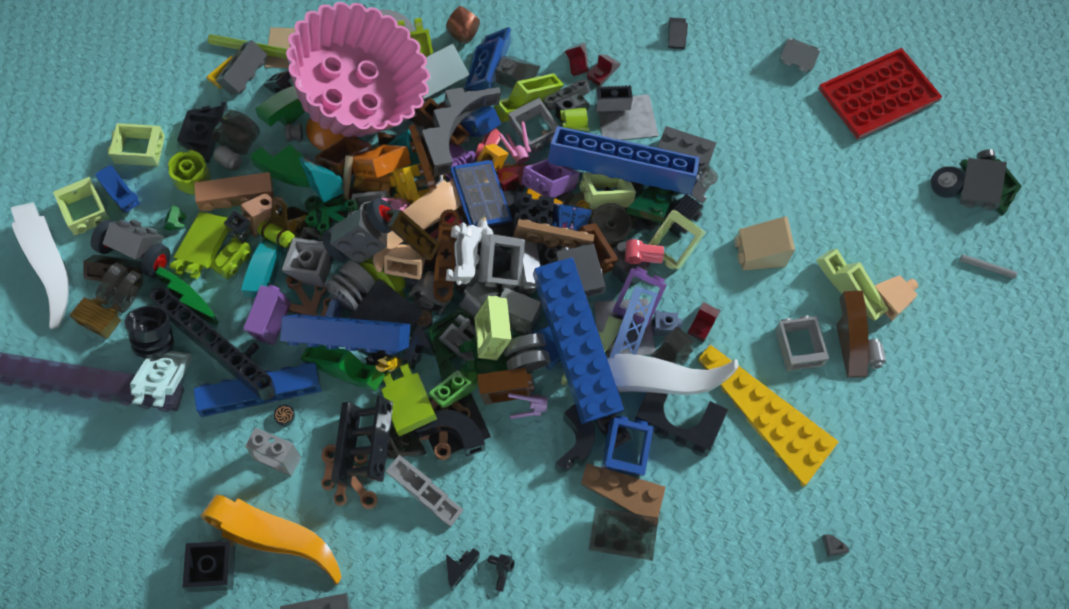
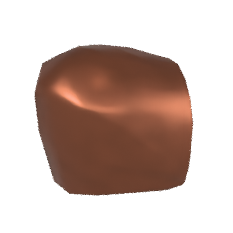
M458 6L446 23V29L451 36L464 44L472 41L480 26L479 18L462 6Z

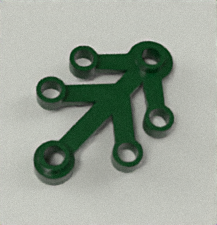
M344 194L326 202H323L318 196H311L304 203L305 208L309 210V215L305 218V222L308 227L316 226L318 224L317 212H321V223L318 224L317 229L323 235L329 229V218L339 223L345 218L338 213L356 211L358 208L355 200L350 199L344 205H340L345 202ZM337 204V206L326 207L325 205Z

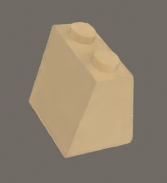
M781 217L739 229L737 236L734 237V245L738 248L739 252L737 259L738 263L742 266V270L786 267L795 251L788 217Z

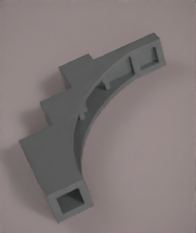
M499 87L465 93L463 88L445 90L444 103L446 108L434 110L433 124L435 128L422 130L421 142L433 177L451 174L450 167H452L453 161L450 155L449 141L452 133L459 123L474 111L482 107L499 105L501 97Z

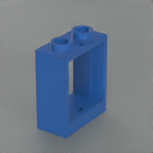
M617 416L609 422L601 468L638 477L644 476L654 427L648 426V422L636 420L635 423L628 421V417ZM618 426L645 432L639 465L612 459Z

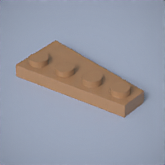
M519 219L512 238L545 244L548 248L563 245V248L568 247L572 249L577 248L581 244L591 245L594 235L588 234L585 231L578 232L565 227L559 228L545 223L539 224L530 220Z
M586 464L581 482L582 486L603 498L609 499L620 508L623 507L631 512L632 515L656 527L665 486Z

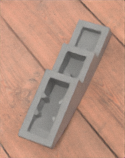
M400 455L386 470V473L449 527L454 524L463 512V509L434 485L432 480Z

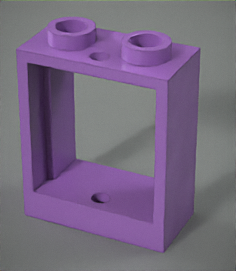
M548 159L524 167L521 184L542 196L556 197L576 189L580 172L565 166H555L548 163Z
M637 267L636 270L632 268L612 312L623 317L625 316L627 307L622 306L621 303L633 277H638L660 288L646 326L648 327L667 284L664 283L665 279L654 275V277L646 275L647 271ZM637 312L634 313L633 320L640 324L644 322L645 316Z
M273 285L268 287L260 286L243 328L257 341L274 346L281 330L282 316L287 315L291 305L286 295L280 292V288Z

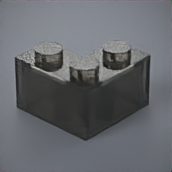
M676 326L663 338L661 346L649 357L683 366L690 359L689 355L693 352L692 346L695 341Z

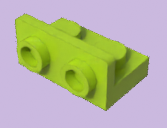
M232 238L215 257L209 267L228 280L238 272L243 262L250 258L252 250L248 243L242 244L235 238Z

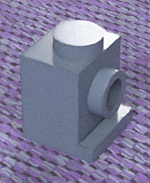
M655 310L653 316V336L676 337L678 330L682 328V319L678 318V313Z

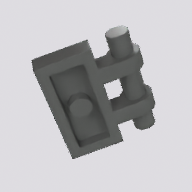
M459 314L455 320L460 324V327L457 328L451 324L439 340L466 362L473 360L474 356L473 352L460 353L459 345H463V341H471L463 331L466 329L476 337V329L471 324V320L465 319Z

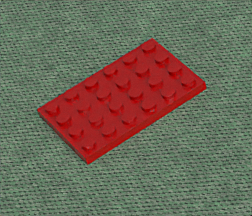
M902 48L821 83L818 87L819 91L857 140L942 99V95Z

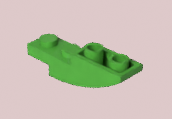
M463 369L461 371L457 370L432 389L429 395L442 408L447 407L479 387L476 372H463Z

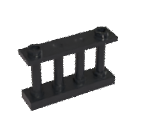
M379 395L377 396L376 406L362 409L349 401L342 402L331 482L343 487L351 486L352 476L366 474L367 477L383 482L393 411L392 401ZM374 415L373 426L359 428L360 417ZM372 434L370 446L356 448L358 436ZM369 454L368 466L353 468L355 456Z

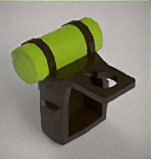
M273 198L270 220L259 224L258 234L265 240L275 242L281 248H289L293 238H295V232L299 233L308 228L305 218L309 213L295 206L287 208L285 202ZM277 205H279L282 210L277 211Z

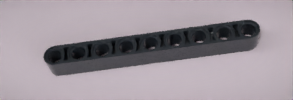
M158 287L151 291L150 299L154 306L162 307L168 312L169 320L174 326L259 398L269 400L274 397L276 388L272 378L168 290Z

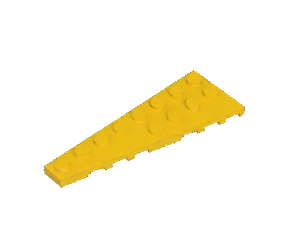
M710 344L699 357L698 362L705 370L722 367L732 362V360ZM738 366L735 373L720 385L722 387L721 390L725 394L727 393L736 408H739L746 416V420L764 441H767L775 451V455L782 459L790 473H793L801 482L800 485L805 487L839 441Z

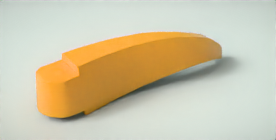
M215 495L201 514V518L205 522L222 531L221 535L225 539L260 551L290 554L308 559L322 568L335 585H338L342 578L338 564L326 543L314 532L301 525L264 512L240 499L233 502L222 495Z

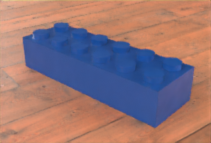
M293 314L282 316L280 341H287V345L307 343V347L326 345L328 349L346 347V350L358 351V349L365 348V352L370 353L385 350V354H397V352H402V350L409 348L410 324Z

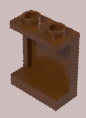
M596 223L584 225L578 232L585 231L588 234L594 235L592 244L595 246L604 279V275L614 268L613 265L619 259Z

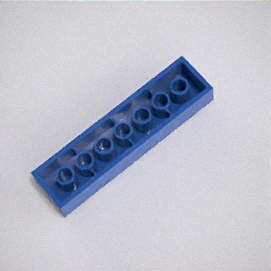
M557 126L550 145L548 163L692 195L700 157Z
M573 257L536 267L532 275L581 424L583 425L622 412L624 407Z

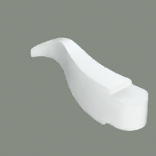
M34 202L11 207L14 217V223H12L14 233L32 268L46 288L50 306L49 327L51 330L59 328L64 318L69 294L66 268L45 217L39 216Z
M615 354L614 358L607 359L618 392H655L675 395L700 394L718 387L738 369L737 359L722 367L710 370L690 369L661 359L633 354Z

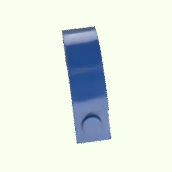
M111 164L94 173L99 183L124 214L141 204L135 192L128 188Z

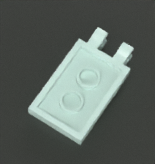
M453 44L426 57L427 64L425 68L430 73V79L426 82L429 92L423 96V100L470 75Z
M169 351L160 357L146 358L130 383L131 395H135L132 404H142L144 395L148 394L155 398L153 406L162 407L165 396L173 395L192 360L191 354Z

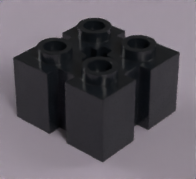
M517 192L513 205L514 218L511 236H513L519 219L552 226L553 218L551 215L553 213L554 197L539 195L538 199H532V194Z

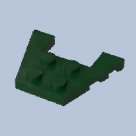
M462 309L428 328L442 382L456 372L449 360L456 357L457 354L443 344L439 338L451 324L457 328L460 327V324L455 320L459 314L465 319L471 320V324L475 326V319ZM465 329L463 331L470 339L474 337L468 330Z

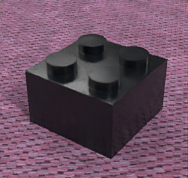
M230 541L186 543L182 588L188 592L233 590L235 546Z

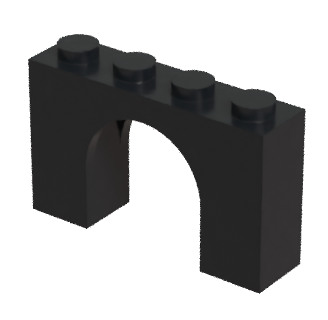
M647 392L634 422L636 423V420L648 422V426L654 427L653 432L659 438H667L674 441V444L679 447L689 448L694 454L707 457L728 409L710 401L701 421L692 428H679L671 424L664 413V403L668 394Z

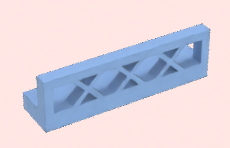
M638 286L634 287L609 359L614 358L615 354H620L621 350L629 347L633 355L637 354L658 293ZM642 292L653 296L651 303L642 307L639 300ZM637 304L640 306L638 310H636ZM647 307H649V308H648V311H647V314H646L645 311H644V309L647 308ZM642 310L645 320L643 323L636 325L633 320L634 313ZM631 321H632L634 327H632V328L629 329L630 324H631ZM642 325L641 331L639 332L637 327ZM636 329L638 339L635 342L629 343L626 337L627 333Z

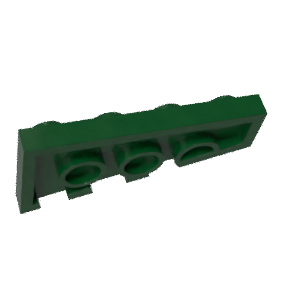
M649 186L628 206L626 213L663 223L674 191Z

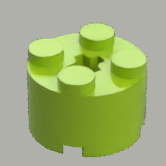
M586 108L560 110L561 121H564L561 123V127L589 133Z
M188 150L189 152L185 153L182 151L178 152L168 162L169 175L178 190L195 195L194 183L211 180L210 171L200 153L193 150Z

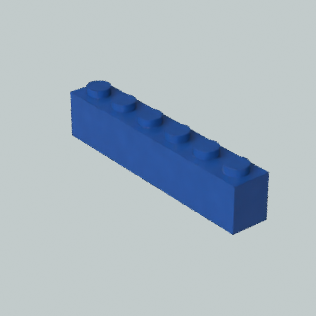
M306 362L297 367H283L273 372L265 371L272 378L276 388V394L269 400L259 398L238 379H225L216 384H202L200 387L194 388L196 411L201 417L322 392L316 363Z

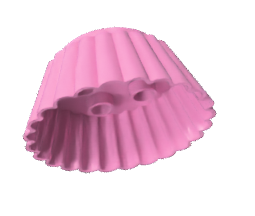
M336 2L333 7L325 4L319 6L318 12H307L305 20L296 22L295 33L290 34L288 37L290 47L287 49L286 55L289 62V73L298 99L301 101L303 110L310 114V118L314 122H319L320 127L323 129H330L336 135L342 133L345 137H352L354 135L356 137H364L398 126L402 121L413 117L415 110L423 106V96L429 92L426 82L430 79V73L425 68L427 59L425 55L419 52L420 44L415 39L410 38L409 30L404 26H398L396 19L392 16H383L380 10L373 7L366 9L359 3H353L348 6L344 2Z

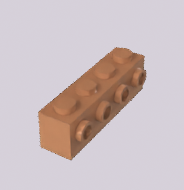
M270 172L194 183L195 200L200 211L240 206L262 194H268L272 199L275 198Z

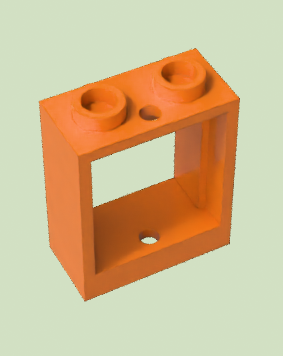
M382 145L353 157L352 163L354 176L379 178L410 165V154L407 146Z

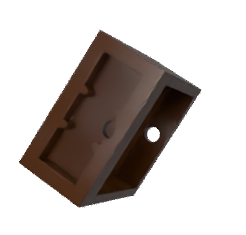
M344 137L316 155L315 159L317 164L331 170L336 176L339 175L343 181L346 155L354 157L372 150L370 143L353 137Z
M526 367L477 375L479 393L485 405L520 400L508 397L509 393L532 397L531 391H535L532 375L527 373Z

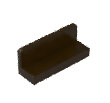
M387 210L386 214L391 218L387 227L425 260L431 261L440 244L402 210Z
M92 255L83 261L84 279L139 288L143 286L141 261L102 255Z

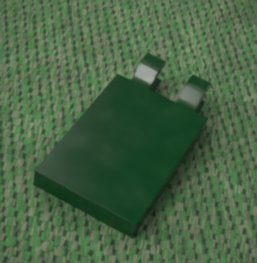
M512 335L511 339L524 335ZM473 337L471 341H463V345H459L460 353L473 352L474 360H468L466 364H462L463 372H476V375L508 370L506 362L510 358L505 357L503 352L497 360L478 358L476 337Z

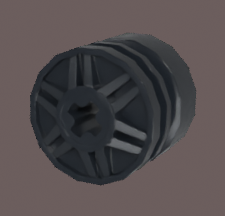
M148 305L139 307L127 315L125 326L132 352L136 356L155 358L166 354L172 349L174 338L169 315L164 308Z

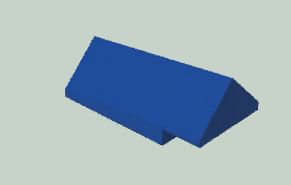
M506 27L485 36L483 44L476 46L468 72L470 75L466 78L463 89L467 91H480L493 88L511 44V28Z

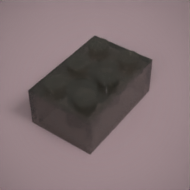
M594 507L588 550L653 561L659 518Z

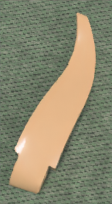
M453 178L448 182L445 180L440 182L436 189L429 191L403 210V212L423 230L439 222L440 215L444 210H456L461 206ZM393 231L388 233L387 247L373 255L374 267L378 272L383 270L385 254L403 242Z

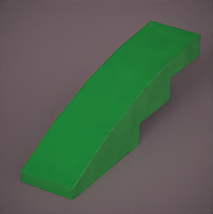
M159 267L156 274L161 282L168 285L167 287L171 294L179 298L184 305L200 318L217 326L219 322L215 314L195 290L173 273Z

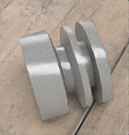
M349 260L339 270L341 276L334 274L332 280H328L325 286L332 297L338 300L340 305L354 312L363 301L362 296L365 298L376 282L363 267Z

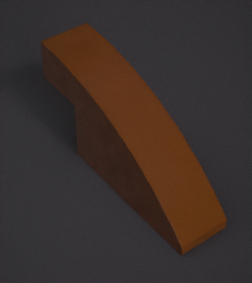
M429 98L423 103L422 107L415 110L414 116L409 118V120L418 127L424 126L425 130L435 128L433 124L434 110L441 107L432 98ZM459 124L452 133L449 144L459 146L470 133Z
M863 290L844 291L839 298L843 316L836 324L846 375L847 378L866 377L868 373L869 338Z

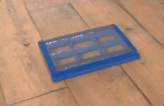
M487 160L450 167L468 226L474 225L477 227L478 221L483 217H486L488 227L512 222V217L492 161Z

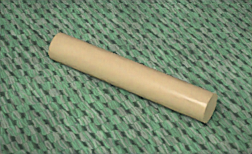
M349 155L345 157L344 185L342 186L345 200H349L353 156Z

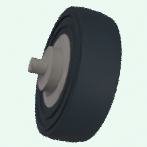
M942 167L932 175L931 188L940 197H954L962 192L965 176L956 167Z

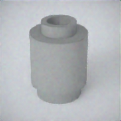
M223 145L214 151V160L227 169L237 170L241 166L242 158H240V155L227 146Z
M870 339L868 366L872 369H879L886 363L883 344L880 343L879 339Z

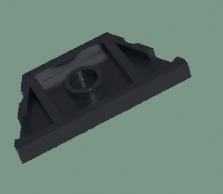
M222 102L221 106L213 108L209 105L201 109L188 110L177 139L179 145L187 150L200 153L206 163L211 161L228 109L227 102Z

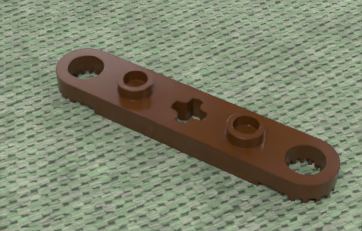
M410 125L408 127L413 139L410 145L413 153L417 152L421 163L417 165L420 175H425L429 190L436 189L437 186L416 125Z
M452 209L444 210L441 213L438 232V243L440 245L436 253L433 296L438 302L442 303L449 301L453 296L454 281H447L446 273L447 269H451L453 273L455 269V242L457 238L451 237V231L453 226H459V215ZM449 215L455 218V221L450 224L444 220ZM445 251H448L449 255L452 256H448V259H444V256L441 254H444ZM440 288H446L449 293L442 297L438 295L437 291Z

